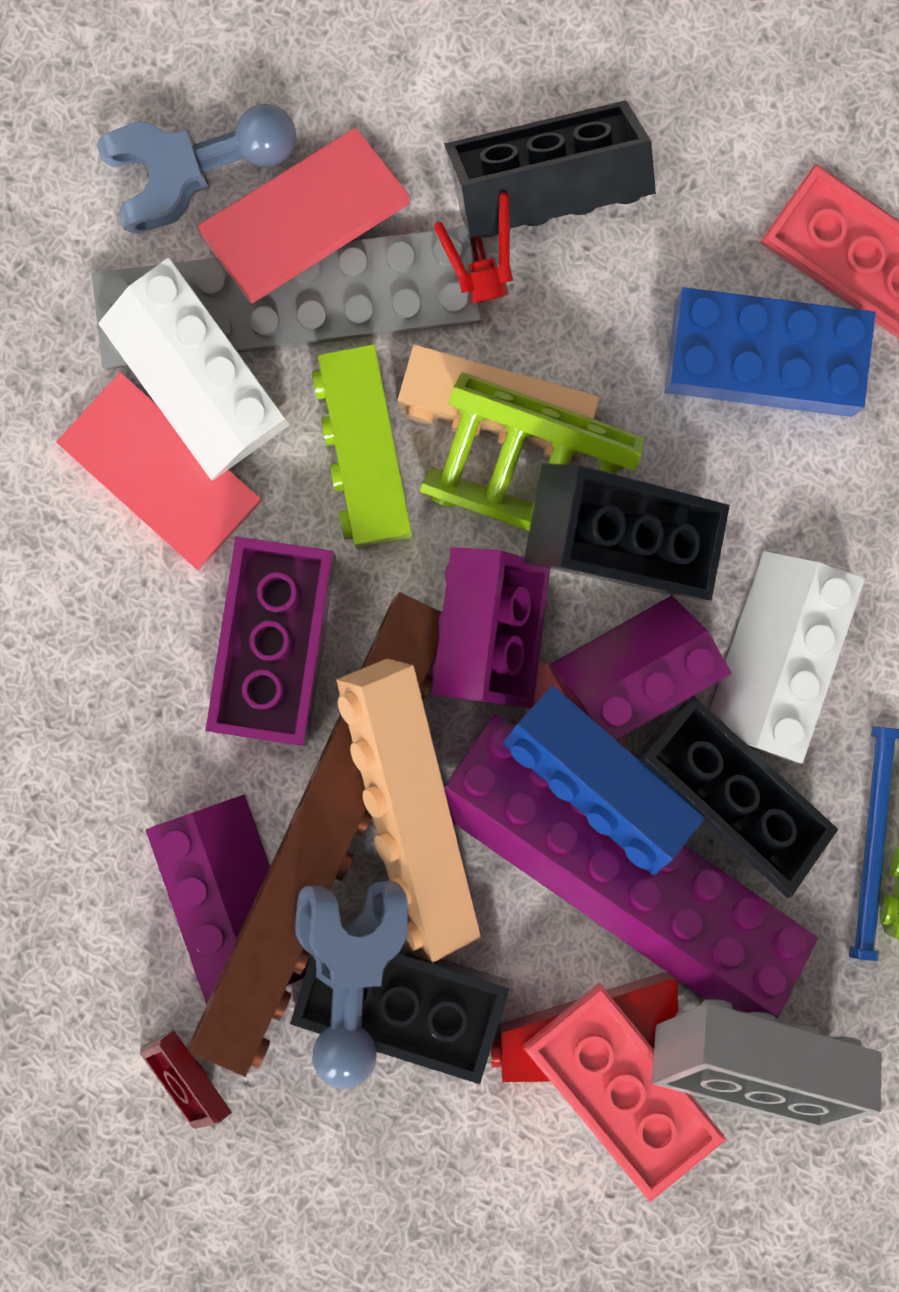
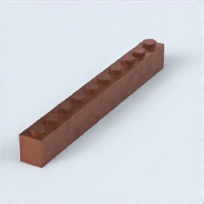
M399 592L391 600L360 669L387 658L413 665L423 702L433 682L432 676L427 674L434 657H437L440 635L438 622L441 611ZM341 713L187 1046L189 1053L243 1077L247 1076L251 1066L258 1069L262 1064L270 1045V1040L264 1038L272 1019L280 1021L292 995V993L285 990L293 971L298 974L302 973L311 954L302 947L295 935L299 893L304 887L310 885H322L330 891L335 879L343 881L354 857V854L347 852L355 833L362 836L372 818L363 801L365 786L361 771L357 768L351 756L350 748L353 740L349 725L343 719Z

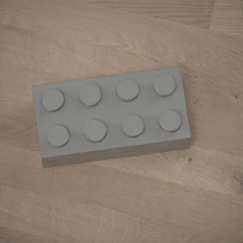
M705 1000L700 1006L689 1011L678 1012L676 1017L656 1025L651 1084L807 1126L825 1129L881 1112L882 1052L862 1047L861 1041L856 1038L827 1037L820 1035L819 1029L814 1026L801 1024L789 1026L776 1022V1017L768 1013L751 1012L747 1014L733 1010L732 1004L729 1002Z

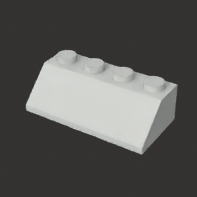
M169 257L129 285L98 323L212 481L290 426Z
M766 551L762 552L725 661L732 674L718 681L709 708L714 715L750 748L792 763L803 764L865 578L820 562Z

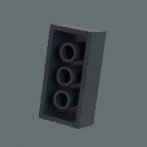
M542 463L523 563L664 594L712 601L730 505L582 465Z
M402 946L398 954L383 969L382 985L363 987L361 1027L372 1037L378 1053L480 1085L510 990L508 979L444 959H439L432 963ZM311 955L290 1025L321 1034L326 1028L331 1026L333 989L316 977V960L313 955Z

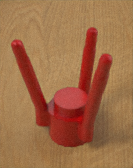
M503 192L499 196V266H497L496 258L486 259L481 236L473 237L471 241L476 262L468 264L470 273L468 274L442 222L438 221L434 224V229L441 241V245L458 277L461 293L469 292L472 304L509 295L506 283L514 280L510 267L509 195Z

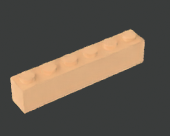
M387 658L336 679L341 695L338 699V706L343 719L349 725L352 736L351 756L362 774L365 786L363 801L366 809L373 817L377 836L375 837L376 850L385 862L389 881H396L403 888L407 896V938L404 946L408 951L414 952L434 963L480 939L481 935L414 666Z

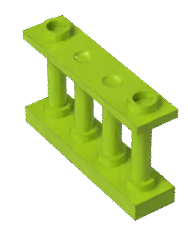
M461 372L453 386L448 405L458 408L459 413L462 415L444 469L441 471L430 467L419 492L430 495V498L440 505L448 507L458 505L529 531L535 500L534 503H530L506 494L526 437L534 435L551 441L550 444L554 448L548 462L550 464H569L572 454H576L579 451L597 458V462L600 464L598 470L616 475L618 471H622L624 468L632 471L636 470L642 455L645 437ZM486 418L504 424V428L507 430L488 487L461 478L479 422Z

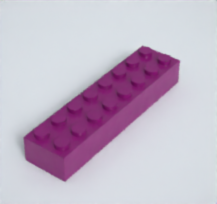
M494 713L444 785L452 823L705 999L726 1001L732 1004L733 1010L747 1014L763 1012L774 1015L778 1019L819 937L686 845L681 848L672 861L654 876L648 870L633 864L628 859L623 848L608 835L597 832L589 824L587 817L574 805L557 797L551 791L549 783L533 769L524 767L515 760L511 750L503 744V741L514 729V726Z

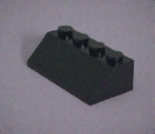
M626 100L444 143L461 216L470 238L477 236L493 237L499 234V196L503 192L509 195L510 229L523 225L539 226L549 221V219L569 214L585 215L598 207L615 203L630 204L638 201L641 197L656 194L651 139Z
M692 696L672 713L641 750L639 761L705 817L704 821L787 898L794 895L838 831L835 825L695 696Z

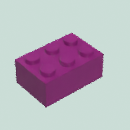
M451 547L449 563L445 569L446 589L443 611L438 622L440 635L437 658L432 668V695L516 707H533L550 568L523 563V556L503 550Z

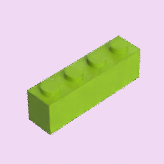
M375 344L318 355L320 370L312 371V378L317 400L326 398L329 416L321 418L326 446L335 445L338 463L330 464L335 493L344 491L348 510L339 511L344 540L353 538L356 549L412 538Z

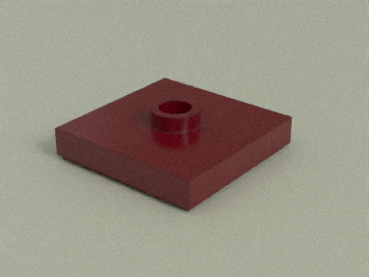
M174 1030L155 1038L140 1049L139 1054L192 1128L197 1129L219 1124L233 1113L209 1080L203 1067L189 1053L187 1047Z

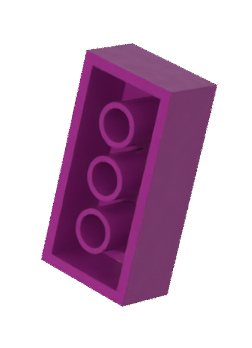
M235 536L205 731L301 746L308 745L337 557L332 550Z

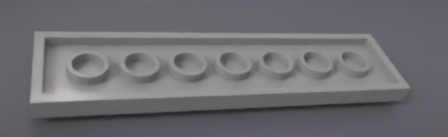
M466 227L446 229L467 273L470 274L468 264L473 263L470 236ZM436 231L350 241L253 304L250 303L218 258L174 263L238 353L480 323L478 303L472 304L469 292L461 293L458 277L441 245ZM157 265L91 273L101 360L104 369L129 367V365L98 323L129 285Z

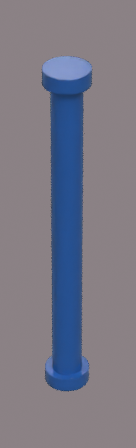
M872 726L871 736H875L876 741L855 947L850 946L849 957L878 961L879 950L874 948L895 741L899 739V729Z

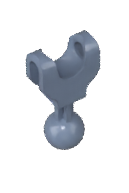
M258 104L250 107L241 115L235 131L197 144L187 129L176 133H167L153 124L138 121L101 136L98 140L97 148L101 159L110 167H117L128 163H141L149 168V181L144 191L123 202L120 207L119 215L123 229L137 234L177 222L187 210L191 197L196 192L209 188L205 174L207 171L242 159H246L260 167H273L283 163L294 150L296 129L292 119L283 109L271 104Z
M381 881L372 884L367 890L362 913L353 922L342 926L338 900L328 889L322 885H310L304 887L298 896L295 935L302 947L310 952L316 960V977L333 989L331 1026L326 1028L316 1039L312 1051V1061L314 1069L322 1081L335 1088L349 1089L356 1087L366 1081L375 1068L377 1059L375 1043L370 1034L361 1027L363 987L382 985L383 969L398 954L407 938V896L403 888L396 881Z

